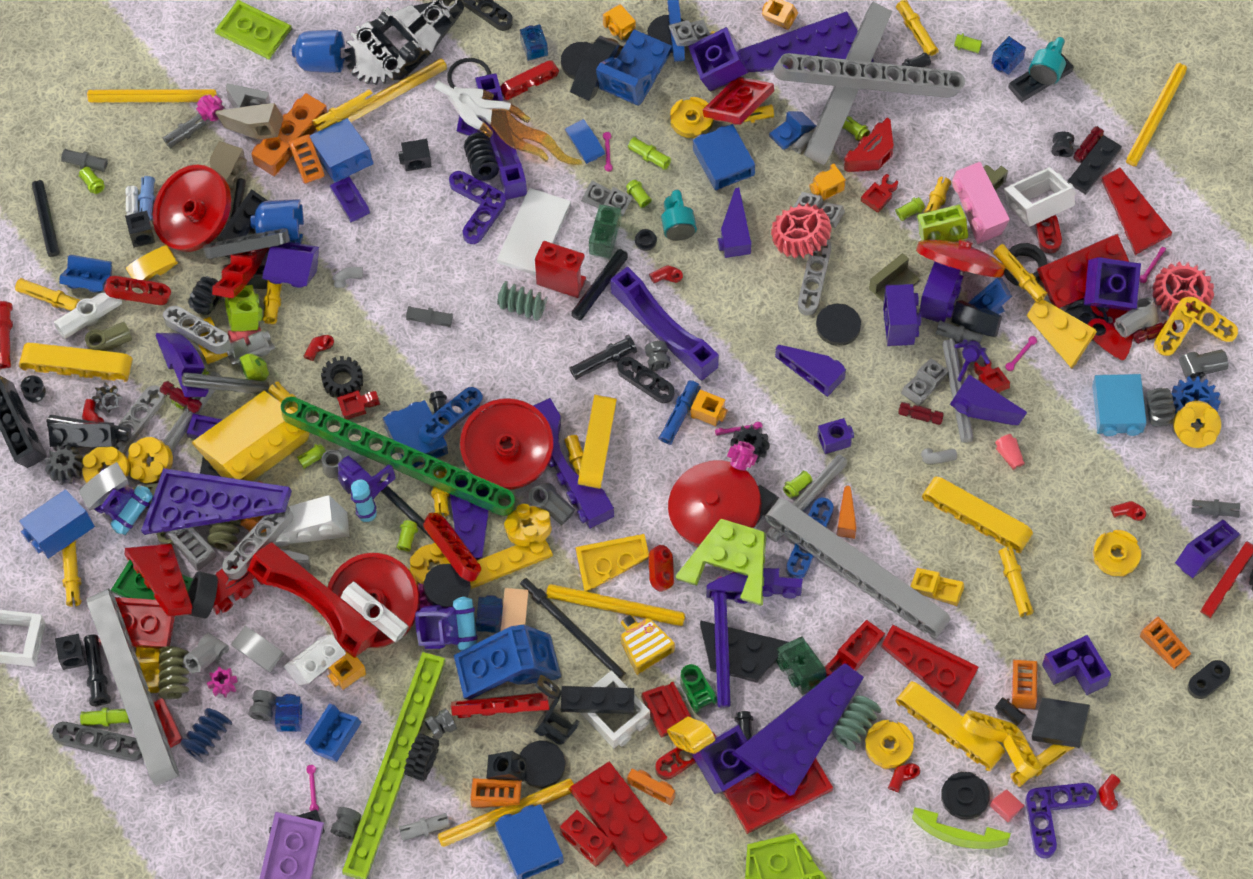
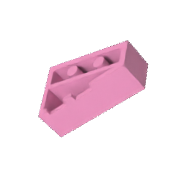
M981 162L956 171L952 179V185L959 195L977 244L1002 235L1010 219Z

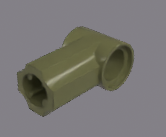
M124 322L102 331L94 329L85 335L87 349L107 351L132 341L129 329Z

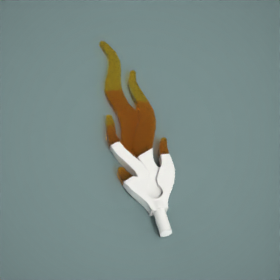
M439 80L437 81L434 88L449 96L448 100L453 103L461 118L468 125L482 131L488 137H492L493 132L478 117L484 119L498 136L514 149L534 154L547 162L549 157L544 150L523 140L528 139L541 144L561 162L572 165L582 164V160L566 155L548 133L530 128L516 120L511 114L527 123L531 119L518 107L503 101L484 100L493 99L494 94L483 89L458 87L453 89Z

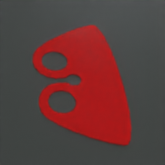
M1091 306L1095 314L1104 317L1101 311L1095 306ZM1109 308L1106 314L1107 317L1113 319L1112 323H1107L1103 319H1093L1088 325L1092 327L1096 323L1102 324L1106 328V333L1102 336L1095 334L1093 340L1114 357L1125 360L1132 345L1133 333L1126 338L1121 336L1115 329L1114 323L1117 318L1130 310Z

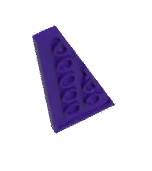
M846 11L742 48L740 51L748 72L773 70L781 56L787 53L846 59L858 30Z
M163 468L141 532L144 535L282 513L286 510L292 490L287 486Z
M844 663L731 754L788 795H793L864 677Z

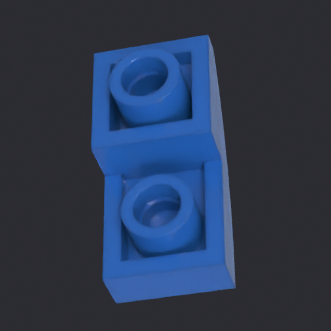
M584 119L565 128L567 136L575 145L578 154L586 164L605 155L604 149Z

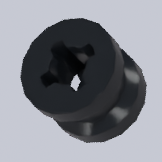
M1065 131L1055 133L1052 138L1054 143L1051 150L1052 154L1059 157H1071L1074 152L1072 146L1075 140L1074 135Z
M30 375L22 380L20 387L27 401L35 403L45 397L46 388L40 377Z

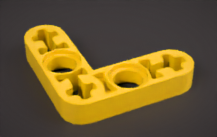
M1185 297L1178 303L1154 342V349L1160 355H1172L1193 323L1217 339L1225 342H1231L1237 337L1238 328L1232 321L1199 299ZM1193 302L1192 307L1200 310L1198 314L1194 311L1186 312L1188 309L1185 306L1186 303ZM1206 313L1213 315V323L1209 326L1203 323V316ZM1176 320H1180L1183 323V329L1178 333L1172 329V324ZM1218 324L1222 327H1229L1230 335L1223 336L1224 331L1216 328ZM1167 332L1172 336H1176V340L1173 338L1169 340L1170 336L1166 335ZM1169 340V342H1168V346H1170L1169 350H1167V349L1162 350V349H1163V345H1161L1162 341L1167 342V341Z
M968 710L960 720L961 725L970 733L1002 742L1016 769L1025 777L1033 778L1040 769V764L1025 736L1015 724L972 710Z

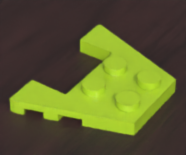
M720 519L675 578L697 586L705 564L748 576L740 598L743 601L762 606L766 534L757 529Z
M796 833L747 844L745 879H826Z

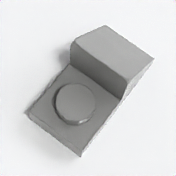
M229 83L226 84L227 97L233 108L270 103L269 92Z

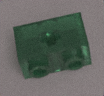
M599 204L589 238V254L611 259L621 225L620 208Z
M803 636L777 648L778 659H776L779 669L782 672L786 671L791 686L794 689L798 688L802 695L812 690L827 677L825 667Z

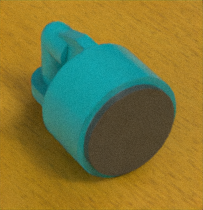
M1057 37L1055 41L1049 42L1045 49L1036 51L1028 70L1032 78L1039 83L1051 85L1059 81L1066 66V61L1061 56L1062 48L1065 44L1063 37Z
M674 190L671 196L666 197L664 201L665 212L661 215L664 236L670 240L679 241L692 237L697 231L693 209L684 206L681 191Z

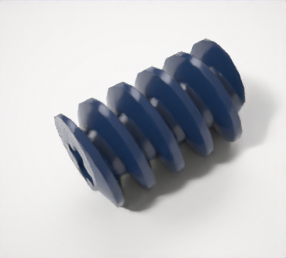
M206 708L204 711L205 716L198 718L200 724L195 723L192 726L193 731L187 732L186 736L188 739L180 741L186 753L201 763L204 761L200 754L209 755L206 747H215L212 739L221 740L217 732H227L223 726L224 723L230 726L233 724L224 714L211 708Z

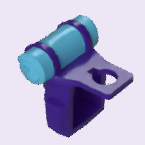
M349 455L338 463V481L348 494H351V500L356 504V516L363 522L374 520L377 515V506L374 498L381 490L395 480L393 467L389 464L375 476H371ZM385 474H388L387 479L382 483H379L381 478Z
M126 485L119 490L113 489L104 503L94 508V510L100 514L105 513L112 519L110 523L112 529L118 534L126 535L133 528V524L144 509L149 506L153 494L147 487L138 485L133 489Z
M460 597L453 601V607L442 608L441 605H430L418 610L415 613L418 645L424 646L425 649L445 648V645L453 644L457 645L458 650L463 651L477 644L478 635H476L473 599Z

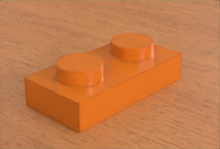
M632 768L629 772L627 784L671 806L675 799V790L672 785L665 781L658 782L652 779L651 775L643 770L637 771Z

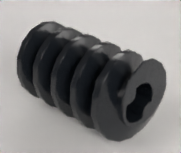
M483 132L471 134L463 145L471 174L474 178L481 181L491 180L498 174L499 167L490 138Z

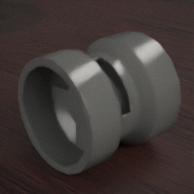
M653 341L645 346V354L649 357L648 366L650 370H664L671 366L670 357L666 354L668 352L666 342Z
M255 690L252 697L254 703L249 708L248 715L253 719L269 722L272 720V707L276 704L277 696L269 691Z
M446 708L439 711L437 716H430L424 719L428 730H431L434 735L432 737L437 740L444 733H451L457 729L451 714Z
M339 807L336 813L337 820L332 824L330 832L335 836L352 840L356 833L355 825L360 822L361 814L351 808Z

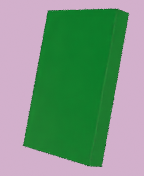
M129 560L111 588L112 593L122 598L156 600L152 589L147 588L144 584V578L140 573L137 574L133 568L132 561ZM182 574L188 593L192 578Z

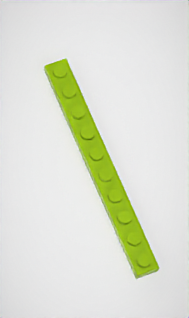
M426 652L421 654L344 864L343 875L356 879L368 878L405 776L404 767L409 756V750H411L415 738L421 732L424 719L446 662L443 657Z

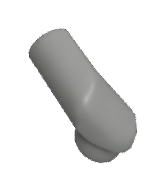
M804 133L792 146V150L800 154L808 146L813 133Z
M347 267L333 276L334 286L336 288H344L347 279L363 278V267Z
M927 448L921 452V456L925 464L931 465L954 461L957 459V452L955 449H949L933 453L931 448Z

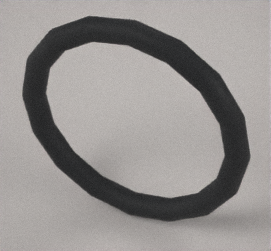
M463 58L450 66L447 73V81L451 88L454 89L456 87L452 82V72L462 63H478L485 68L487 75H489L491 71L488 65L476 58Z

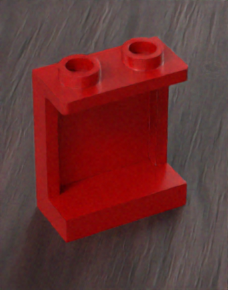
M543 241L535 257L536 285L579 298L586 282V276L581 275V265L585 254Z

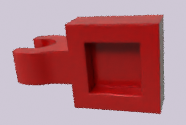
M358 390L337 397L343 417L347 420L367 414L366 407L371 408L380 405L376 391L361 396Z

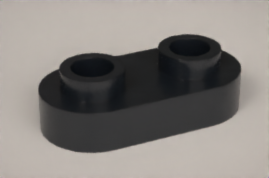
M1221 660L1211 661L1190 678L1187 686L1190 695L1197 699L1207 698L1228 680L1230 676L1229 666ZM1214 669H1220L1222 673L1218 674ZM1197 683H1203L1205 687L1200 688L1197 686Z

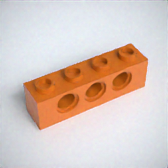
M307 93L297 99L291 110L283 115L278 137L266 138L253 148L251 153L253 163L275 177L293 156L288 141L307 134L309 136L312 135L316 127L323 123L321 122L314 126L313 119L328 113L327 106ZM303 144L295 146L296 150H299Z

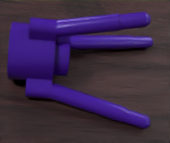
M963 340V342L955 344L954 347L956 349L964 348L962 355L965 363L957 379L959 382L962 381L970 362L977 361L980 355H982L986 364L990 363L986 354V348H982L978 342Z

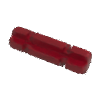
M1095 126L1091 130V134H1088L1080 148L1074 153V160L1079 163L1083 162L1098 143V140L1103 136L1104 130Z
M1167 321L1145 327L1144 330L1139 329L1133 333L1134 341L1139 344L1145 342L1146 339L1157 338ZM1175 321L1172 324V329L1174 332L1177 330V325Z
M169 381L163 382L161 385V393L166 396L170 395V399L183 407L186 406L192 413H197L202 407V402L196 398L185 397L182 389L175 388L174 384Z
M901 402L898 411L899 415L906 417L911 415L910 418L925 422L930 420L933 424L941 425L944 413L935 410V412H932L930 408L918 405L910 406V403Z

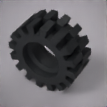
M340 356L338 361L336 357L332 358V364L330 361L326 362V367L323 366V373H321L323 388H325L326 393H330V396L334 398V396L340 397L358 390L360 392L361 386L364 383L361 366L358 365L356 360L352 362L351 357H347V360H344V356ZM340 372H347L351 375V380L345 384H337L334 381V377Z
M421 733L418 734L411 746V750H409L404 774L424 782L436 760L440 744L439 740Z

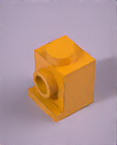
M769 0L762 8V16L765 20L786 30L790 29L799 13L793 4L784 0Z
M621 4L603 14V26L605 28L608 27L612 35H618L621 40H628L633 29L636 30V21Z
M832 164L830 165V170L818 173L809 187L812 194L822 196L824 201L844 191L846 179L836 165Z
M700 389L691 407V418H696L716 426L718 421L723 422L727 415L728 409L725 408L726 399Z
M347 652L328 667L329 675H327V678L334 687L339 685L342 690L366 675L365 666L362 662ZM348 671L347 674L341 676L342 672Z

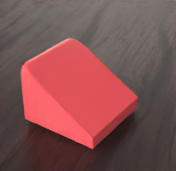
M1007 789L995 797L990 804V807L1007 822L1025 806Z

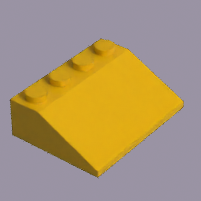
M263 391L192 441V444L221 477L254 481L307 442L309 432L285 422L282 418L281 402L266 391ZM289 408L286 410L287 413H294Z

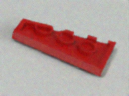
M1121 167L1102 177L1101 181L1116 210L1117 217L1121 221L1135 255L1172 235L1170 228Z

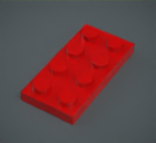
M1118 233L1037 268L1052 305L1061 308L1085 297L1088 260L1099 257L1129 262Z
M815 758L797 790L791 796L759 773L736 783L723 791L746 834H749L833 791V786Z
M610 761L570 786L569 791L597 828L613 841V849L627 867L667 840L668 837Z

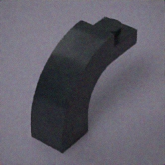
M600 35L586 53L577 71L570 93L588 101L594 98L599 89L596 72L598 65L610 57L617 58L624 46L620 45L615 39Z

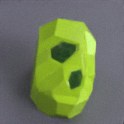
M246 354L239 358L246 379L259 381L267 379L269 371L264 359L254 354Z

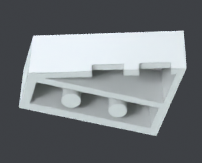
M329 495L288 506L293 513V520L273 543L276 546L285 547L294 543L350 537L347 511ZM281 513L278 514V517H279V516L284 517V516H285V513H284V514H281ZM266 528V535L268 536L271 533L270 528Z

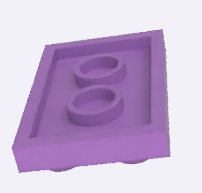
M275 812L259 879H312L325 823Z

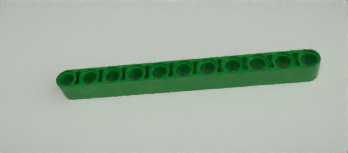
M287 397L281 402L282 418L288 424L385 466L390 464L394 470L500 516H508L514 510V494L506 488L296 397ZM289 407L298 409L292 414L286 412ZM311 416L319 418L315 423H310L307 419ZM332 425L340 427V429L336 432H330L328 430V428ZM355 434L361 436L358 441H351L349 439L350 436ZM373 444L382 445V448L377 451L372 450L370 447ZM395 453H401L403 458L395 460L391 456ZM422 462L425 466L422 469H416L413 467V464ZM438 471H442L446 474V476L443 478H437L434 476V474ZM460 480L465 481L467 486L460 488L456 486V482ZM479 490H486L489 494L486 497H480L477 495V492ZM507 499L510 504L508 506H501L498 501Z

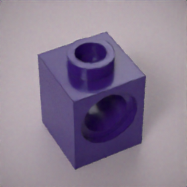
M845 418L818 425L817 436L824 454L851 447L854 432L851 425L847 426ZM833 434H838V435H840L841 437H840V438H834L832 435H833Z

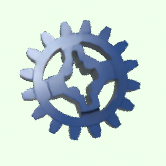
M1190 376L1187 377L1186 383L1179 380L1178 385L1173 386L1171 393L1174 408L1176 409L1175 414L1185 404L1194 401V399L1208 403L1218 412L1221 403L1218 400L1220 393L1214 392L1215 385L1210 387L1207 385V379L1204 382H1200L1198 376L1195 381H1192ZM1196 419L1200 425L1203 424L1200 422V419Z

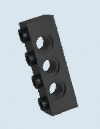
M0 376V431L14 462L29 468L46 458L47 455L14 383Z

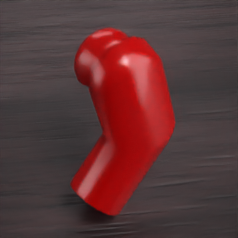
M667 265L649 273V277L653 284L663 279L677 283L682 280L683 273L680 269Z
M331 335L313 338L303 357L314 361L318 352L328 350L334 345V338Z
M93 399L85 400L82 420L104 423V419L98 417L95 413L96 402Z
M1133 501L1111 506L1114 518L1127 515L1134 520L1141 521L1147 515L1146 510Z
M913 763L897 767L888 789L899 793L903 782L919 776L921 772L920 767Z
M1114 774L1108 777L1098 791L1102 806L1106 807L1109 811L1116 809L1118 806L1114 790L1121 780Z

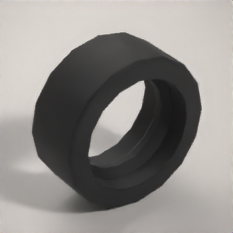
M1019 243L1009 249L1015 258L1018 256L1032 257L1037 261L1038 268L1047 264L1046 255L1036 245ZM1005 268L1004 275L1007 280L1019 286L1016 278ZM1038 271L1032 274L1036 277L1037 283H1039L1041 278Z
M201 571L195 573L188 592L192 605V613L188 615L204 619L209 617L217 593L218 579L216 575Z

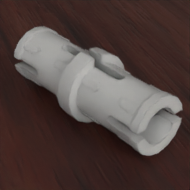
M446 813L428 819L422 817L419 818L420 821L399 826L403 842L422 835L428 837L429 833L450 828Z

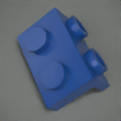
M69 255L67 269L60 275L59 284L67 285L68 288L72 289L86 288L90 292L96 293L104 291L107 279L112 276V262Z
M330 703L310 732L305 743L314 754L337 762L362 722L356 716L339 711L334 704Z

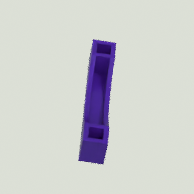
M497 73L475 77L476 88L483 89L482 99L503 101ZM492 111L491 124L489 125L485 120L484 122L499 167L498 173L506 200L526 196V179L513 142L506 112Z
M628 266L611 278V294L660 341L666 342L667 348L701 381L718 369L719 354L703 339L692 335L676 323L655 300L644 282Z
M551 398L533 405L545 416L552 430L554 445L552 458L548 466L550 468L554 467L557 471V474H555L556 479L561 487L565 485L568 490L566 496L570 504H576L578 508L577 515L581 523H586L590 529L613 518L614 507L603 489L577 485L579 476L568 465L560 449L559 432L561 416Z

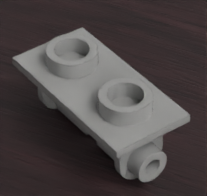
M262 330L248 336L250 341L248 345H246L244 338L231 342V348L227 351L232 365H240L239 358L246 354L264 356L270 353V350L275 349L270 340L269 332H263Z

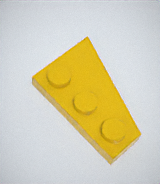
M1043 299L1038 303L1035 302L1026 315L1071 369L1076 365L1097 333L1096 329Z
M645 534L575 547L583 589L586 592L649 559Z

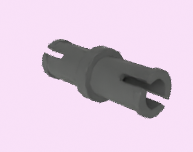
M198 113L184 124H178V128L163 136L162 139L166 143L173 138V140L166 144L171 149L185 138L187 140L191 138V134L206 126V122L203 119L195 124L202 118Z
M65 148L61 156V162L78 165L82 169L90 167L91 169L105 172L108 164L107 158L92 156L89 152L85 151L80 153Z
M411 306L407 308L406 320L423 322L427 326L435 324L451 328L453 313L433 311V308H428V310Z
M941 320L936 331L937 335L954 339L955 343L967 340L968 342L976 341L980 344L983 338V334H978L964 329V326L960 325V327Z
M1192 499V506L1202 507L1192 508L1191 514L1213 515V518H1218V516L1239 518L1240 516L1239 511L1230 510L1240 509V503L1219 502V499H1214V501Z

